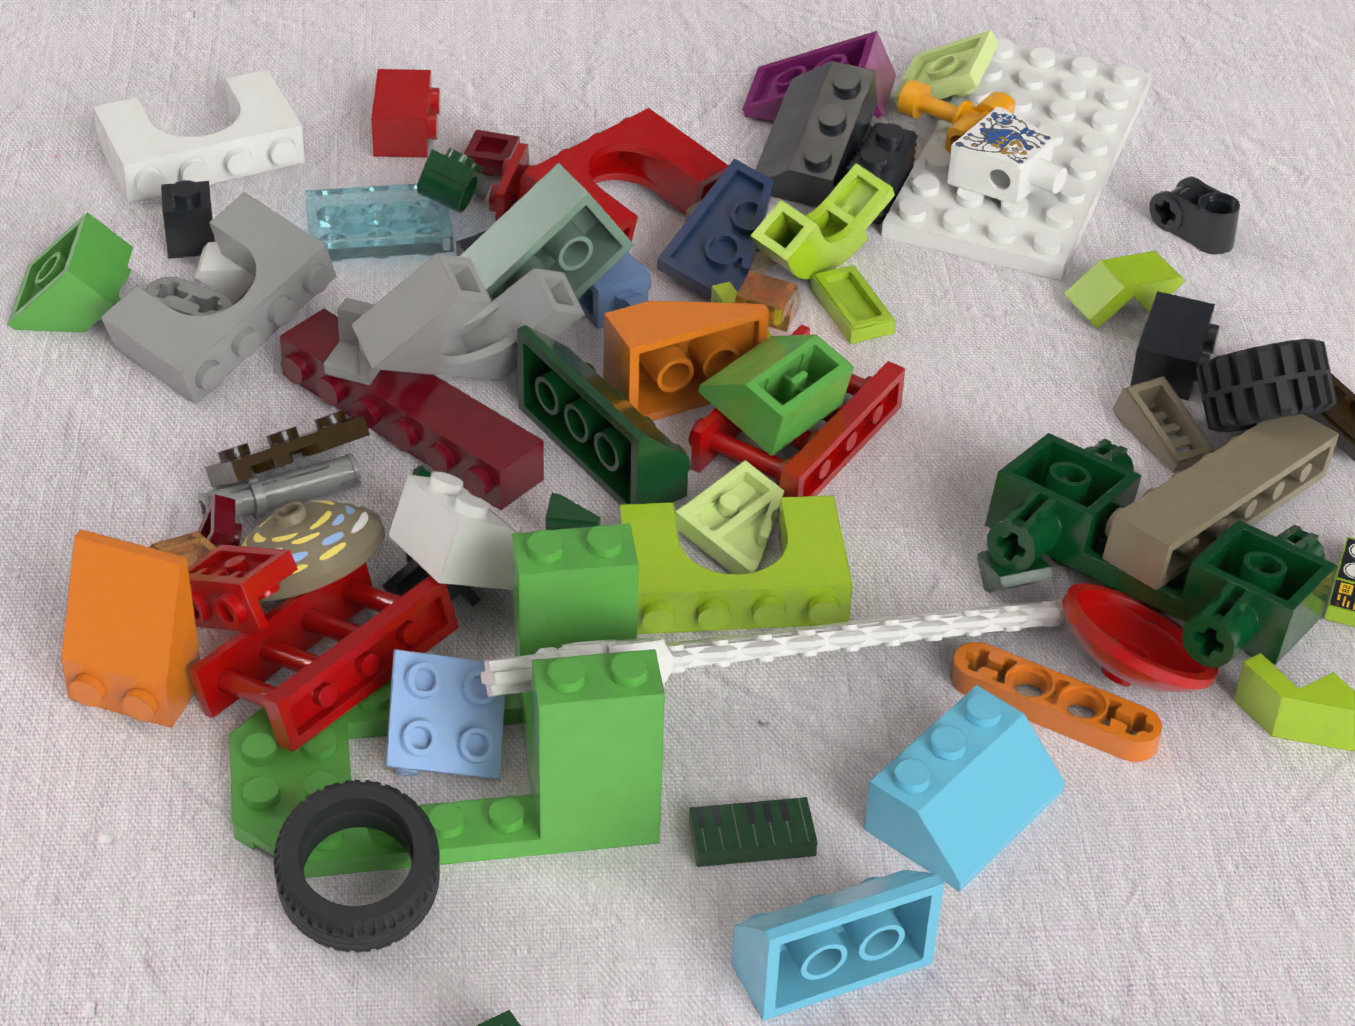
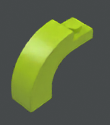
M856 163L815 210L807 215H803L783 200H780L750 236L757 249L796 277L809 280L811 275L834 270L847 261L868 240L865 230L895 194L890 185Z

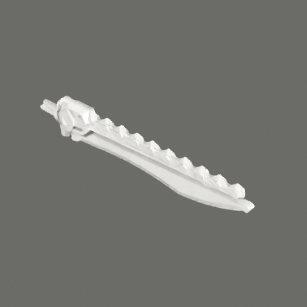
M1054 599L1042 602L886 616L664 643L663 637L574 642L563 644L559 649L555 647L540 648L533 655L485 660V671L481 672V683L486 684L489 697L531 692L532 660L656 649L662 682L664 683L667 682L670 673L686 672V668L713 665V668L728 667L731 662L756 660L757 662L774 661V657L800 654V657L817 656V652L842 649V652L858 651L859 647L884 645L885 647L899 646L901 642L917 640L940 641L943 637L965 635L969 637L980 636L985 632L1002 630L1004 632L1020 631L1021 628L1036 626L1053 627L1060 626V622L1066 621L1062 606L1063 599Z

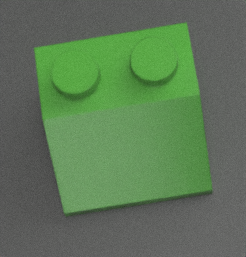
M87 212L28 264L7 324L15 330L85 333L96 322L102 321L101 316L121 300L119 297L120 289L131 273V269L127 266L133 247Z

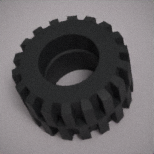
M1297 339L1257 346L1214 357L1196 368L1208 430L1224 433L1251 429L1258 422L1300 414L1308 417L1328 411L1337 404L1326 346L1323 341Z

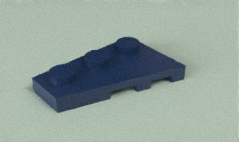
M734 158L658 257L657 269L710 300L713 285L731 282L743 299L757 249L750 235L766 218L773 193L774 180Z

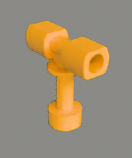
M910 79L904 85L899 95L897 109L899 113L914 119H919L926 113L952 123V126L947 130L945 144L946 151L951 154L952 144L997 106L1014 114L1016 101L1006 93L992 92L977 107L968 100L963 101L958 107L931 96V87L929 85Z

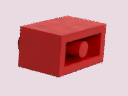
M377 70L371 117L373 157L428 158L429 140L438 139V115H440V88L432 87L431 70Z

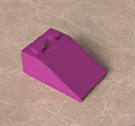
M878 31L759 66L742 108L745 117L775 121L791 80L831 61L876 71L878 104L873 115L877 119L882 115L884 116L896 73Z

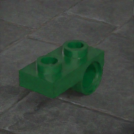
M451 148L448 149L446 155L432 149L420 175L417 193L458 213H462L469 205L473 195L485 200L492 183L481 175L484 168L474 163V159Z

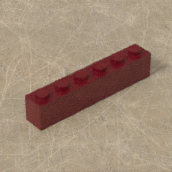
M323 308L280 335L281 367L283 375L292 383L304 387L320 397L326 404L334 406L340 411L344 410L345 414L352 418L364 415L368 429L392 442L399 450L406 451L424 462L435 472L448 473L461 479L464 483L463 487L472 495L483 499L500 511L544 480V440L436 375L380 370L372 383L365 385L325 374L324 362L340 342L338 316Z

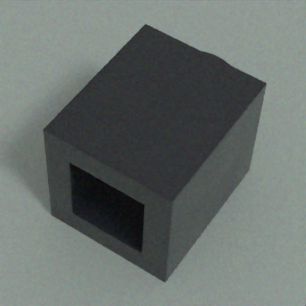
M182 180L174 184H161L162 212L168 259L201 256L203 248L207 243L215 242V236L209 224L213 219L209 181L194 182Z

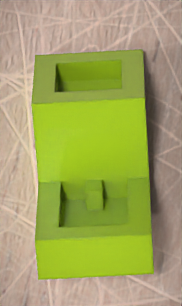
M1154 250L1099 260L1064 294L1099 329L1132 297L1150 313L1157 291L1172 294L1185 280Z
M1261 653L1243 661L1234 702L1271 737L1355 751V691L1336 673L1332 672L1298 688Z

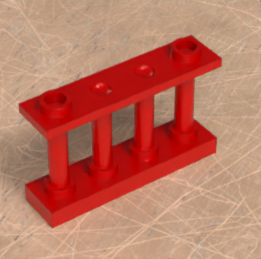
M801 325L791 335H810V328ZM887 361L873 377L867 376L864 379L852 374L846 393L853 397L847 403L843 402L842 406L822 419L827 424L821 430L816 429L813 432L807 430L789 443V445L800 449V451L793 458L788 457L786 460L775 455L770 456L766 451L735 438L742 430L715 407L705 418L698 419L690 431L688 442L691 446V470L700 473L718 454H722L739 463L746 460L761 473L775 478L777 485L784 490L783 498L817 496L901 408L906 368Z
M365 562L353 572L329 585L288 598L265 614L269 624L267 629L260 634L238 633L190 667L189 672L206 716L214 718L240 698L264 707L278 746L294 752L392 679L394 650L426 653L456 631L459 625L446 584L438 583L432 576H429L403 596H399L373 587ZM364 608L379 612L362 626L348 622L349 619ZM324 637L338 642L320 656L306 651ZM283 667L297 672L278 687L263 682Z

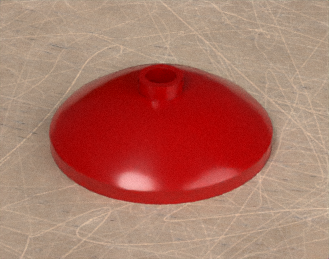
M1089 583L1074 584L1069 587L1064 595L1062 606L1068 625L1086 653L1102 666V673L1111 681L1126 687L1133 684L1151 691L1194 692L1210 687L1217 677L1219 667L1211 668L1201 665L1192 659L1185 650L1182 641L1184 627L1148 604L1111 588Z

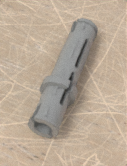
M350 453L333 460L311 464L273 476L258 478L256 475H253L252 478L232 487L200 493L198 495L200 500L199 507L204 518L214 495L217 494L236 500L235 519L250 515L256 519L266 516L268 510L291 502H301L335 491L359 487L361 485L359 480L361 479L360 469L354 455Z

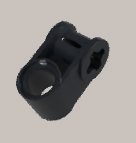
M1190 176L1179 181L1176 188L1172 191H1161L1151 198L1149 203L1151 217L1162 230L1171 232L1191 243L1198 250L1208 254H1224L1234 248L1240 203L1235 197L1222 193L1205 184L1200 179Z

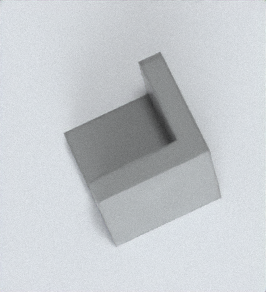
M345 298L338 307L340 342L324 362L325 374L365 385H370L380 370L372 369L361 354L360 342L351 325L373 307L374 304Z

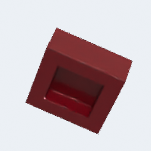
M476 130L463 154L474 159V163L484 168L482 174L501 176L505 158H512L518 143H520V136Z
M217 494L214 495L197 531L196 561L219 545L239 546L242 524L235 522V499Z

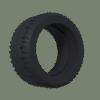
M346 780L343 784L336 782L333 785L324 786L322 791L320 789L316 790L291 811L290 816L283 823L275 843L273 856L274 873L279 899L285 913L305 936L324 947H332L336 951L371 952L372 949L380 950L391 946L393 942L397 943L408 936L424 920L438 892L440 851L435 829L426 813L413 799L405 793L402 794L399 789L387 784L383 786L377 781L365 780V782H360V780ZM364 827L385 832L395 838L408 852L411 858V869L401 886L391 895L378 902L363 906L337 904L320 896L305 880L304 867L308 857L319 843L336 832L349 828Z

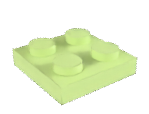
M992 30L916 54L892 97L896 106L904 85L910 79L929 85L931 87V96L938 99L953 95L956 98H961L973 93L978 88L998 46Z

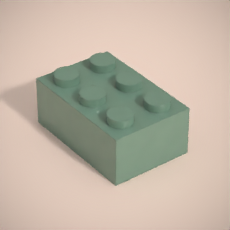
M557 163L463 252L460 257L471 258L491 301L500 296L533 268L564 272L578 299L618 262L634 244L589 192L560 163Z

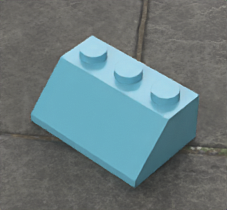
M976 685L869 781L864 830L930 873L939 874L944 882L960 892L1064 791L1065 781L1025 714Z
M901 870L883 877H870L858 885L827 895H815L802 903L769 914H756L744 922L735 924L732 966L761 1019L765 1021L933 964L944 881L936 873Z

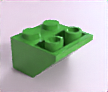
M817 334L770 336L700 384L698 392L770 456H773L842 406L854 366Z

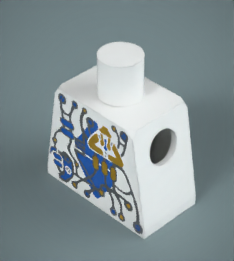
M997 106L952 144L947 183L1009 203H1019L1036 187L1057 194L1065 183L1067 169L1052 163L1054 148L1052 135Z

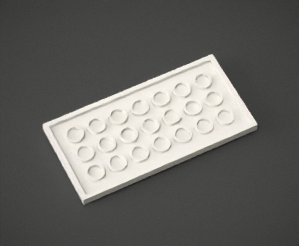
M996 38L998 46L978 88L965 97L956 98L953 95L949 103L959 107L963 101L968 100L977 107L992 92H1003L1011 96L1016 101L1014 115L1052 135L1054 139L1052 163L1067 169V177L1063 187L1057 194L1036 187L1019 203H1009L948 184L951 154L946 151L945 144L947 130L952 126V123L940 119L883 221L882 237L1062 281L1149 91L1152 74L1138 71L1131 66L1118 67L1097 62L1090 57H1073L1055 53L1053 50L1045 47L1033 48L1015 44L1005 38Z

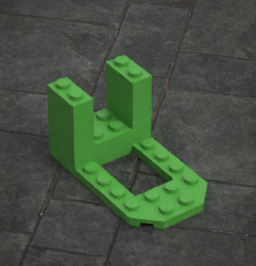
M631 524L512 533L515 657L536 654L540 648L555 647L559 649L563 644L637 639L639 564ZM656 649L532 660V691L505 695L503 725H522L531 794L418 805L426 813L435 829L439 843L440 865L659 844L665 692ZM391 679L294 752L278 746L264 707L260 708L229 734L232 824L236 840L252 850L259 846L274 856L275 843L280 829L286 818L290 816L291 811L301 801H305L308 795L313 794L318 789L322 791L324 786L333 785L336 782L343 784L346 780L352 781L348 740L387 736ZM364 827L349 828L328 836L316 846L305 864L304 876L305 878L411 868V858L406 849L395 838L385 832Z

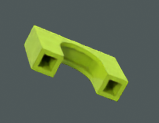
M834 495L781 498L778 530L781 557L769 567L747 574L719 573L706 569L692 561L685 554L679 542L674 502L620 505L619 524H631L639 564L637 634L816 626L849 621L853 583Z

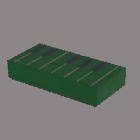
M807 797L689 807V826L697 867L817 855L818 841Z

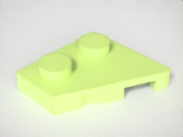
M745 460L675 511L677 530L732 574L758 571L780 508L784 490Z

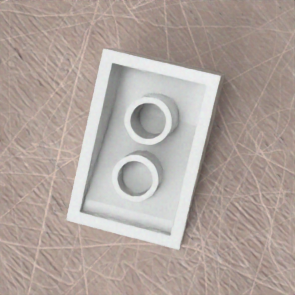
M432 472L430 477L408 475L388 536L438 583L513 590L512 533L519 532L493 512L486 501L475 497L463 487L464 483L461 479L444 472Z

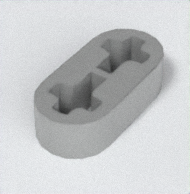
M178 277L156 279L146 288L149 294L162 303L186 315H209L231 307V300L225 294Z

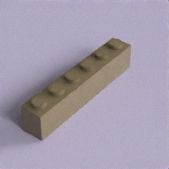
M1303 414L1256 423L1254 427L1243 434L1234 435L1227 444L1216 451L1207 452L1200 461L1184 471H1177L1170 480L1159 487L1148 489L1141 498L1125 508H1118L1111 515L1105 527V535L1108 539L1102 559L1152 589L1158 590L1189 569L1191 563L1237 520L1252 526L1325 477L1339 433Z

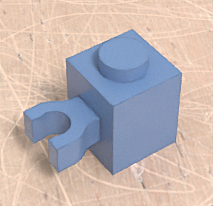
M627 252L577 299L585 316L597 329L604 327V313L649 301L648 290L651 289L652 285L649 271L644 264L639 263Z

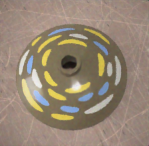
M327 500L305 503L291 502L279 507L270 517L259 523L239 546L289 549L298 570L280 582L281 587L276 593L265 599L258 600L274 601L317 590L353 572L368 561L380 548L385 537V528L380 516L375 511L356 503Z

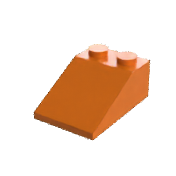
M647 301L604 313L603 379L614 389L620 390L632 406L652 421L709 405L711 403L698 392L699 385L767 339L769 309L765 304Z
M82 529L78 531L74 537L61 655L68 699L78 701L89 707L96 706L131 716L139 721H149L170 728L174 726L196 693L189 668L200 661L187 557Z

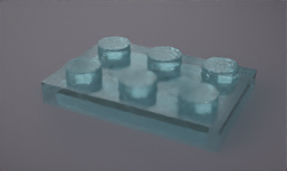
M417 184L305 190L308 233L326 245L331 262L354 258L374 257L383 259L400 255L421 254L430 256L436 253L454 252L449 208L418 194Z

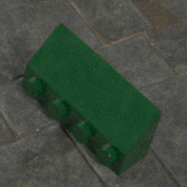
M527 325L517 328L518 406L530 420L620 505L672 503L687 496L690 461L685 450L680 445L674 444L656 427L649 417L643 416L632 406L620 390L610 386L597 374L590 363L584 362L569 347Z

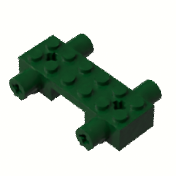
M1048 433L998 471L985 526L990 528L987 534V547L991 557L998 565L1013 572L1024 571L1045 554L1059 565L1072 567L1097 579L1101 585L1107 588L1118 589L1145 602L1159 612L1168 613L1186 622L1182 631V641L1185 650L1192 659L1201 665L1211 668L1222 667L1230 662L1242 649L1250 657L1261 653L1272 664L1276 665L1321 618L1338 565L1324 559V549L1318 541L1319 535L1303 531L1301 527L1294 524L1275 537L1243 521L1237 520L1191 563L1189 569L1158 590H1154L1102 559L1108 539L1105 535L1106 524L1118 508H1125L1135 502L1142 475L1134 472L1133 462L1127 454V448L1123 446L1118 447L1111 444L1112 441L1103 439L1096 445L1083 449Z

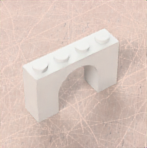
M265 69L225 78L228 113L233 124L209 135L185 137L161 131L152 124L138 97L93 106L98 144L128 203L161 196V184H174L178 181L190 180L194 182L209 181L210 185L305 163L302 124L269 70Z

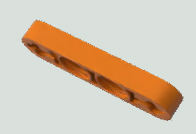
M969 642L955 650L951 669V682L956 690L966 695L978 685L1023 712L1028 721L1123 760L1143 762L1156 754L1162 731V722L1159 716L1149 708L990 644ZM1002 677H1005L1004 683H1001ZM1029 684L1039 688L1043 694L1036 697H1028L1018 693L1015 687ZM1081 705L1090 708L1096 715L1090 718H1080L1070 714L1067 708ZM1106 719H1110L1109 726L1105 725ZM1133 731L1138 732V733L1136 734V736H1135V735H1131V733H1132Z

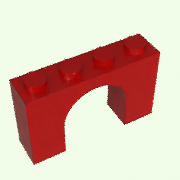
M647 108L631 117L624 118L620 123L600 133L593 134L590 138L569 149H563L557 155L538 165L530 166L520 178L518 200L557 163H560L589 192L632 242L638 216L602 190L596 183L620 180L642 185L658 194L686 215V211L690 206L704 199L729 165L656 112Z

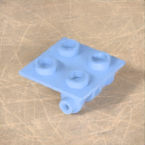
M394 650L385 767L395 768V774L402 776H417L419 771L500 779L505 695L491 697L487 695L486 684L481 683V672L485 671L484 661Z

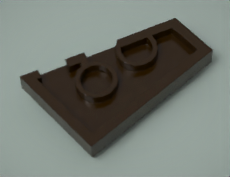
M344 410L315 419L316 430L299 435L295 426L267 435L266 438L269 446L250 451L248 443H244L217 452L220 462L205 467L211 486L238 483L252 478L253 474H259L294 462L293 459L309 457L369 436L370 433L364 415L347 419Z

